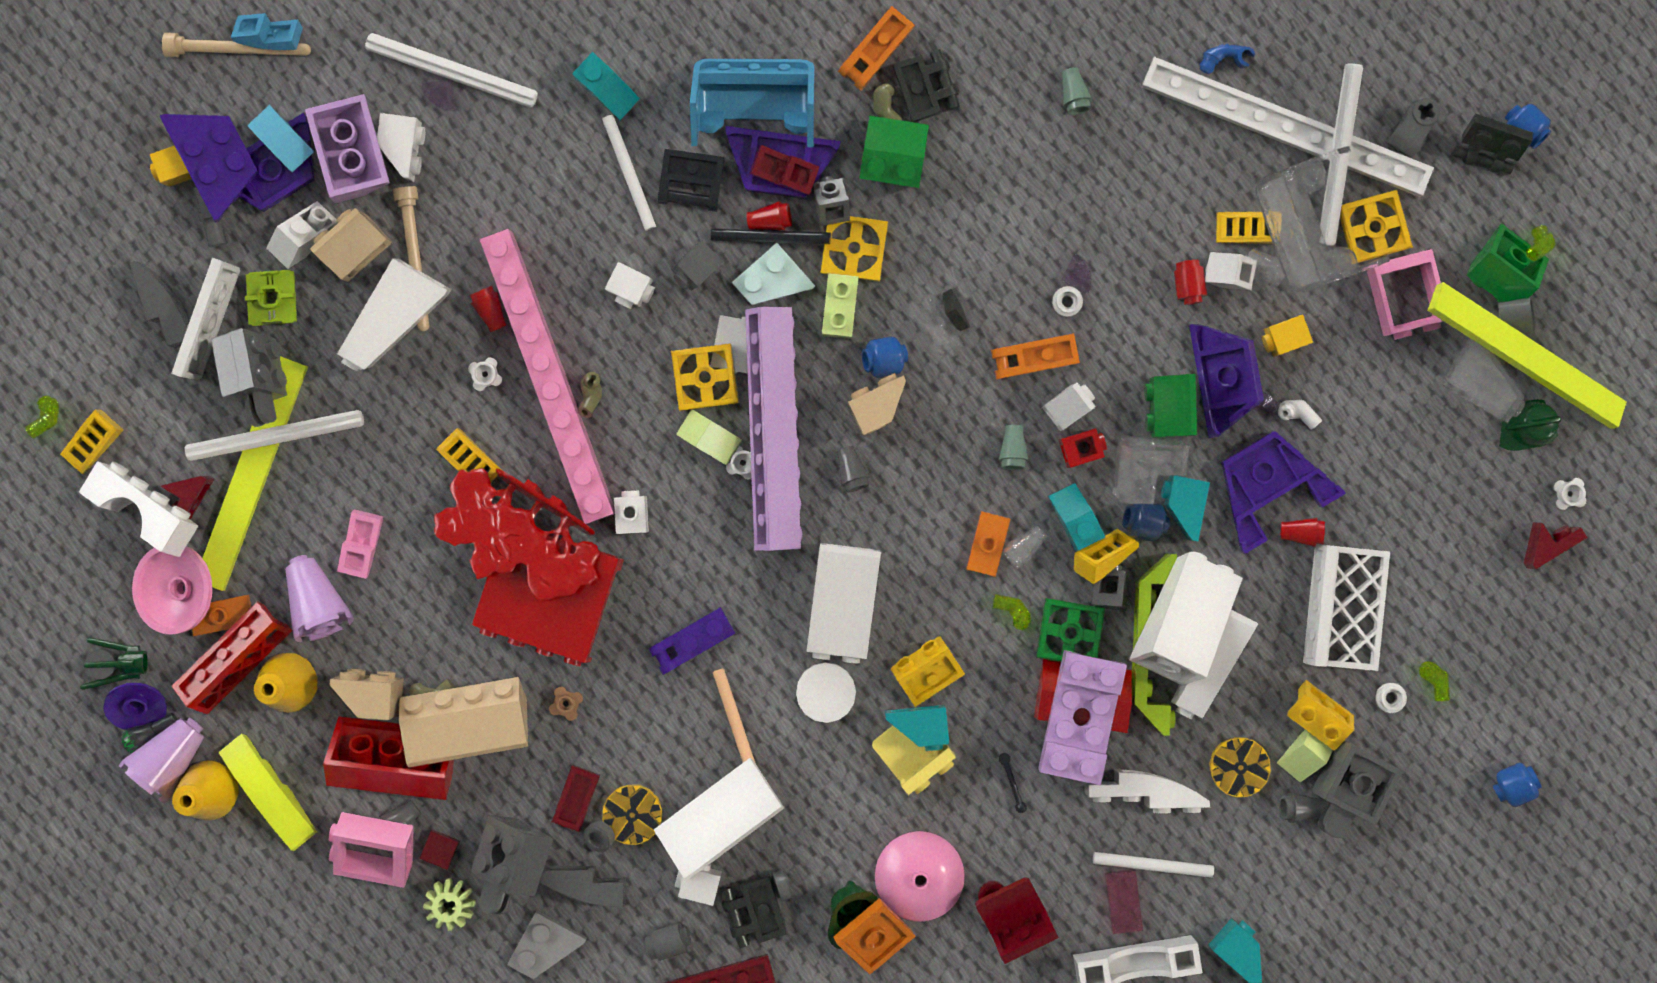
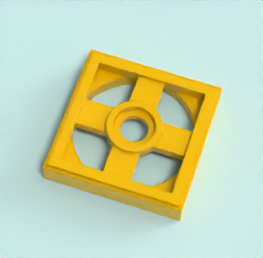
M1397 190L1346 203L1341 206L1340 220L1352 264L1413 248ZM1376 202L1386 204L1396 215L1386 218L1379 215ZM1359 206H1363L1366 216L1364 224L1352 227L1350 222L1352 213ZM1373 221H1377L1381 225V229L1377 233L1370 230V224ZM1400 227L1396 242L1392 247L1388 248L1385 234L1389 229ZM1363 236L1372 238L1375 252L1369 253L1357 247L1355 239Z
M850 216V221L827 225L826 232H831V243L824 244L820 273L859 276L858 279L880 282L888 221ZM844 223H851L850 237L846 240L832 239V233L836 228ZM863 225L870 226L876 232L879 238V245L864 242L862 239ZM857 242L860 245L858 253L853 254L849 251L848 246L850 243ZM830 251L844 253L847 257L845 270L839 269L833 263L829 255ZM863 255L877 257V261L871 268L860 273L857 272L859 258Z
M731 343L671 351L679 411L739 403ZM708 352L717 353L727 362V368L714 370L710 367ZM695 354L697 368L693 373L681 374L680 370L685 360L690 355ZM703 371L709 372L711 376L710 381L707 383H703L699 379V375ZM729 380L730 386L728 391L720 399L714 400L712 386L715 382ZM695 384L700 388L702 402L691 399L684 392L682 386Z

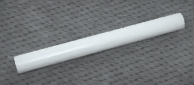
M608 115L602 118L644 229L648 231L655 228L656 224L614 115Z
M1100 852L1093 853V864L1211 878L1214 875V866Z

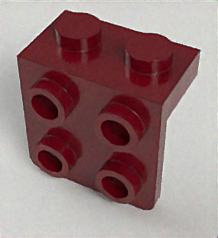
M1025 877L977 900L975 903L976 909L992 935L1004 964L1059 938L1049 914L1029 878Z

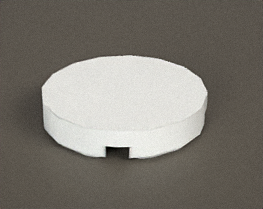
M826 662L814 664L804 671L798 681L796 691L798 705L805 715L815 721L825 723L837 721L848 714L854 704L856 695L854 681L847 670L837 664Z

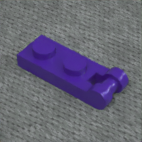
M720 607L655 644L648 650L652 657L656 656L661 665L658 668L662 675L734 635L736 632ZM673 645L678 656L670 659L665 649Z

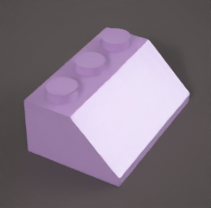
M365 94L305 109L329 198L334 203L365 196L390 183Z

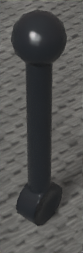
M1001 753L999 755V762L1004 765L1017 803L1015 809L1018 813H1024L1027 810V805L1022 802L1009 764L1011 760L1008 753Z

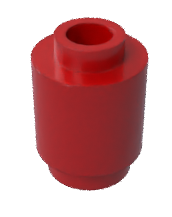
M1187 260L1176 263L1174 279L1177 300H1184V305L1202 303V297L1207 296L1208 293L1204 267L1200 266V260Z

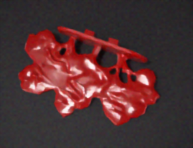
M484 468L472 469L469 472L464 469L459 470L449 486L457 505L445 508L434 515L436 525L434 533L438 539L453 546L474 544L475 550L469 561L477 580L490 576L492 572L499 574L510 573L516 564L522 563L527 567V584L538 602L553 600L557 596L566 597L574 595L580 585H591L594 580L598 579L594 568L595 561L599 557L598 546L589 541L574 543L569 533V527L573 526L590 536H593L595 531L571 514L562 500L554 495L547 499L539 486L527 479L525 483H522L496 468V474L508 484L506 489H494L491 486L488 472ZM515 490L535 502L530 510L514 508L511 505L512 493ZM495 496L501 497L497 504L492 503V499ZM542 507L561 518L557 529L544 531L535 525L534 517ZM555 534L553 540H546V536ZM559 535L563 536L561 541H566L565 553L560 554L556 548V541ZM571 545H573L576 548V552L574 554L570 553Z

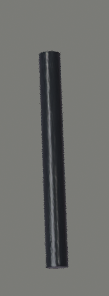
M711 229L710 238L711 241L830 244L831 232Z

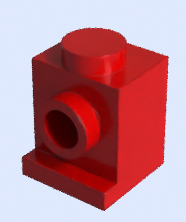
M1096 428L1059 439L1067 468L1105 457L1103 451L1107 450L1106 441L1103 433L1098 434ZM1080 442L1088 444L1089 449L1086 453L1079 452L1078 445Z

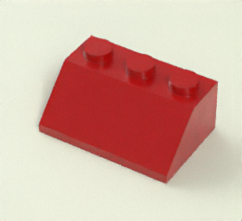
M1042 659L1034 717L1037 720L1049 721L1061 662ZM1127 669L1121 695H1118L1111 731L1128 733L1132 706V670ZM1080 708L1074 712L1073 720L1076 724L1084 725L1089 721L1090 713L1087 709Z

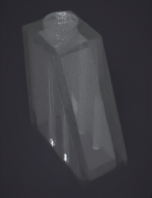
M1469 338L1443 377V387L1508 423L1512 416L1517 417L1524 408L1525 402L1523 400L1525 397L1523 392L1498 356Z

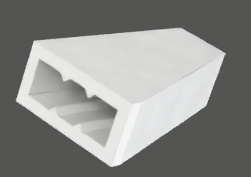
M1231 610L1207 678L1179 685L1171 700L1173 704L1178 706L1176 712L1189 719H1192L1194 714L1203 719L1258 625L1257 622Z

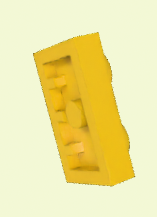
M940 636L925 642L920 649L909 656L901 658L891 667L892 673L915 707L965 675Z
M1305 680L1298 689V700L1288 710L1287 716L1332 750H1336L1354 731V715L1308 680Z

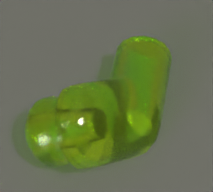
M1539 225L1532 229L1531 235L1534 237V245L1526 250V254L1530 260L1537 261L1555 248L1556 242L1552 232H1548L1546 225Z
M48 395L39 398L37 405H39L40 417L25 426L31 438L35 439L57 424L60 406L55 398Z
M994 594L992 608L1008 611L1013 618V626L1017 630L1028 628L1031 622V613L1023 601L1019 598Z
M1426 661L1422 663L1419 668V675L1434 685L1435 701H1449L1448 673L1435 662Z

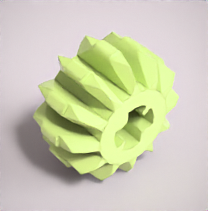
M447 878L444 885L437 881L433 885L435 891L428 890L425 894L430 901L425 902L423 908L432 910L426 918L428 921L434 918L438 919L435 925L436 928L439 929L445 922L447 930L452 931L455 924L461 928L466 924L465 918L470 919L474 913L469 908L475 906L476 900L466 899L473 891L471 888L466 889L464 892L460 890L464 885L462 880L455 887H453L451 878ZM446 901H453L455 906L446 909L443 904Z

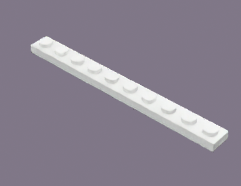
M1153 57L1141 86L1142 88L1330 162L1335 128ZM1352 136L1347 169L1415 196H1423L1434 167Z

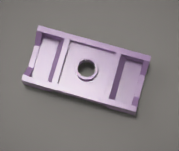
M1064 650L1038 767L1041 773L1101 785L1118 695H1121L1127 668L1125 663L1099 659ZM1085 708L1089 711L1090 719L1086 724L1078 725L1074 722L1073 715L1077 709Z

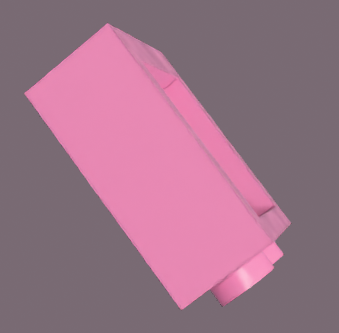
M1432 249L1366 267L1383 336L1393 334L1394 340L1412 336L1411 329L1422 327L1423 332L1442 328L1440 322L1443 320L1433 314L1431 317L1394 326L1381 275L1420 266L1430 304L1436 285L1441 283Z
M342 812L338 823H333L329 832V841L333 842L329 853V861L333 862V874L404 888L413 863V825ZM347 843L393 851V858L347 850Z

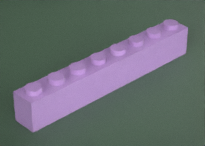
M756 307L746 309L754 550L801 549V499L799 497L798 483L800 470L797 457L799 440L796 431L798 411L795 405L797 382L794 376L795 348L793 346L794 319L792 317V307Z

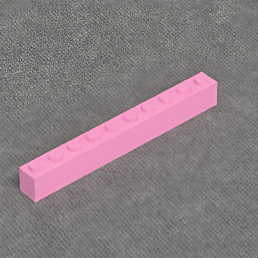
M506 229L480 239L481 245L584 523L589 524L614 515L615 507L583 420L578 413L576 401L513 232Z

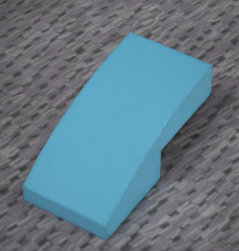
M270 104L247 125L291 172L314 152Z

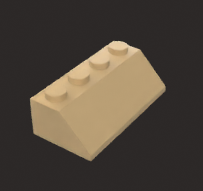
M519 677L400 697L399 725L408 767L528 747L527 699Z

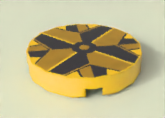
M1234 737L1221 742L1212 752L1209 762L1211 777L1215 785L1226 794L1234 797H1248L1259 792L1267 783L1271 771L1270 759L1264 748L1254 740L1245 737Z
M637 784L626 785L617 788L607 798L603 807L602 820L612 828L615 840L623 844L638 845L648 841L656 834L654 829L662 822V808L659 798L651 789Z

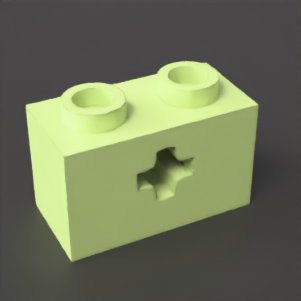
M828 273L822 336L852 339L859 276Z

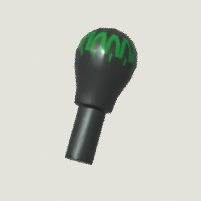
M170 713L153 724L147 723L127 729L121 737L123 749L132 754L178 720L174 713Z

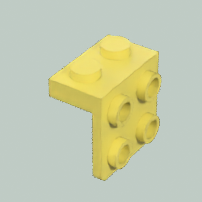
M893 725L872 743L874 750L897 777L901 787L908 795L913 791L916 794L922 792L930 785L928 779L937 772L939 775L947 772L953 767L954 763L952 760L956 758L954 752L947 744H943L942 750L925 751V746L919 747Z

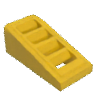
M1217 212L1216 243L1277 244L1280 242L1281 212ZM1227 219H1232V236H1226ZM1240 219L1244 220V236H1239ZM1252 220H1257V236H1252ZM1265 220H1270L1269 236H1265Z
M95 409L60 455L81 474H85L124 430L104 411ZM97 424L107 431L105 435L95 428ZM90 432L100 440L98 444L87 436ZM82 440L93 449L91 453L80 445ZM74 449L86 458L83 463L72 454Z
M459 428L455 429L436 449L458 471L464 469L469 472L467 467L479 457L482 461L474 469L484 468L488 465L491 468L488 471L491 482L498 476L496 468L501 469ZM461 440L463 444L452 455L449 450ZM468 449L473 451L462 463L458 460Z
M1116 529L1105 535V538L1075 552L1074 571L1092 584H1095L1139 548V542L1121 530Z

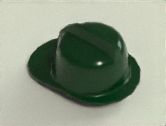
M1533 399L1507 404L1503 408L1499 447L1509 451H1519L1550 444L1558 436L1557 430L1561 417L1557 416L1555 410L1547 405L1545 400Z
M851 880L847 881L845 887L834 893L830 902L831 919L828 927V939L831 945L837 949L842 948L837 945L833 936L878 900L874 893L866 891Z

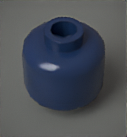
M1136 500L1132 505L1126 507L1122 525L1131 538L1154 542L1162 534L1167 533L1170 518L1166 516L1165 508L1161 504Z

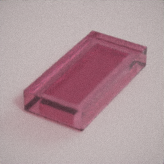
M1135 869L1106 872L1105 881L1112 933L1120 934L1143 931Z

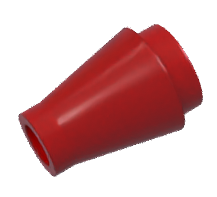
M778 201L746 214L749 230L785 231L786 227L792 226V214L789 203Z
M492 285L470 295L473 301L470 304L487 325L490 332L506 326L498 291L495 292Z
M1316 517L1281 522L1280 539L1316 547V544H1324L1325 521H1319Z

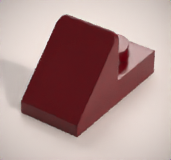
M199 476L165 484L161 487L180 498V501L174 502L172 507L177 506L190 513L188 519L191 520L215 479L211 476Z
M1533 522L1524 565L1528 569H1538L1588 537L1581 527L1569 528L1568 525H1565L1552 533L1554 538H1552L1543 523Z

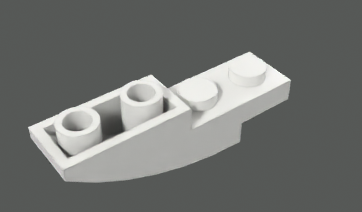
M1114 769V781H1102L1101 785L1092 783L1084 785V794L1088 797H1093V802H1111V797H1123L1125 802L1141 801V796H1144V805L1148 808H1153V813H1171V808H1183L1185 813H1200L1201 808L1210 807V801L1192 789L1166 777L1148 772Z

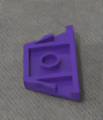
M302 113L287 123L311 147L309 123L306 114ZM261 140L255 142L246 149L257 168L258 174L250 184L244 187L239 197L265 212L315 180L312 154L291 172Z
M160 115V119L214 222H219L232 202H235L242 194L244 187L250 184L258 174L257 168L229 116Z
M731 126L725 127V132L745 190L757 193L803 199L807 197L805 194L749 174L760 145L819 166L814 181L816 183L839 150L841 141L814 138V146L807 147L806 136Z
M1191 324L1189 328L1209 438H1215L1223 434L1264 401L1254 341L1205 325Z

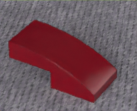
M760 145L749 174L781 187L810 195L819 166Z

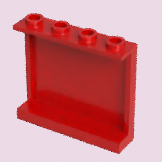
M550 534L546 536V540H553L554 538ZM558 537L556 548L560 554L565 553L566 541L563 542ZM571 545L570 553L574 554L576 552V548L573 545ZM599 551V557L594 564L598 579L594 580L591 585H580L574 595L566 597L557 596L553 600L538 602L528 587L526 565L522 563L516 564L510 573L499 574L492 572L486 579L472 626L480 628L479 633L485 636L497 638L499 634L508 637L507 642L518 647H525V644L535 646V652L553 657L555 653L564 656V662L580 667L582 663L592 661V657H589L616 572L621 570L624 559Z

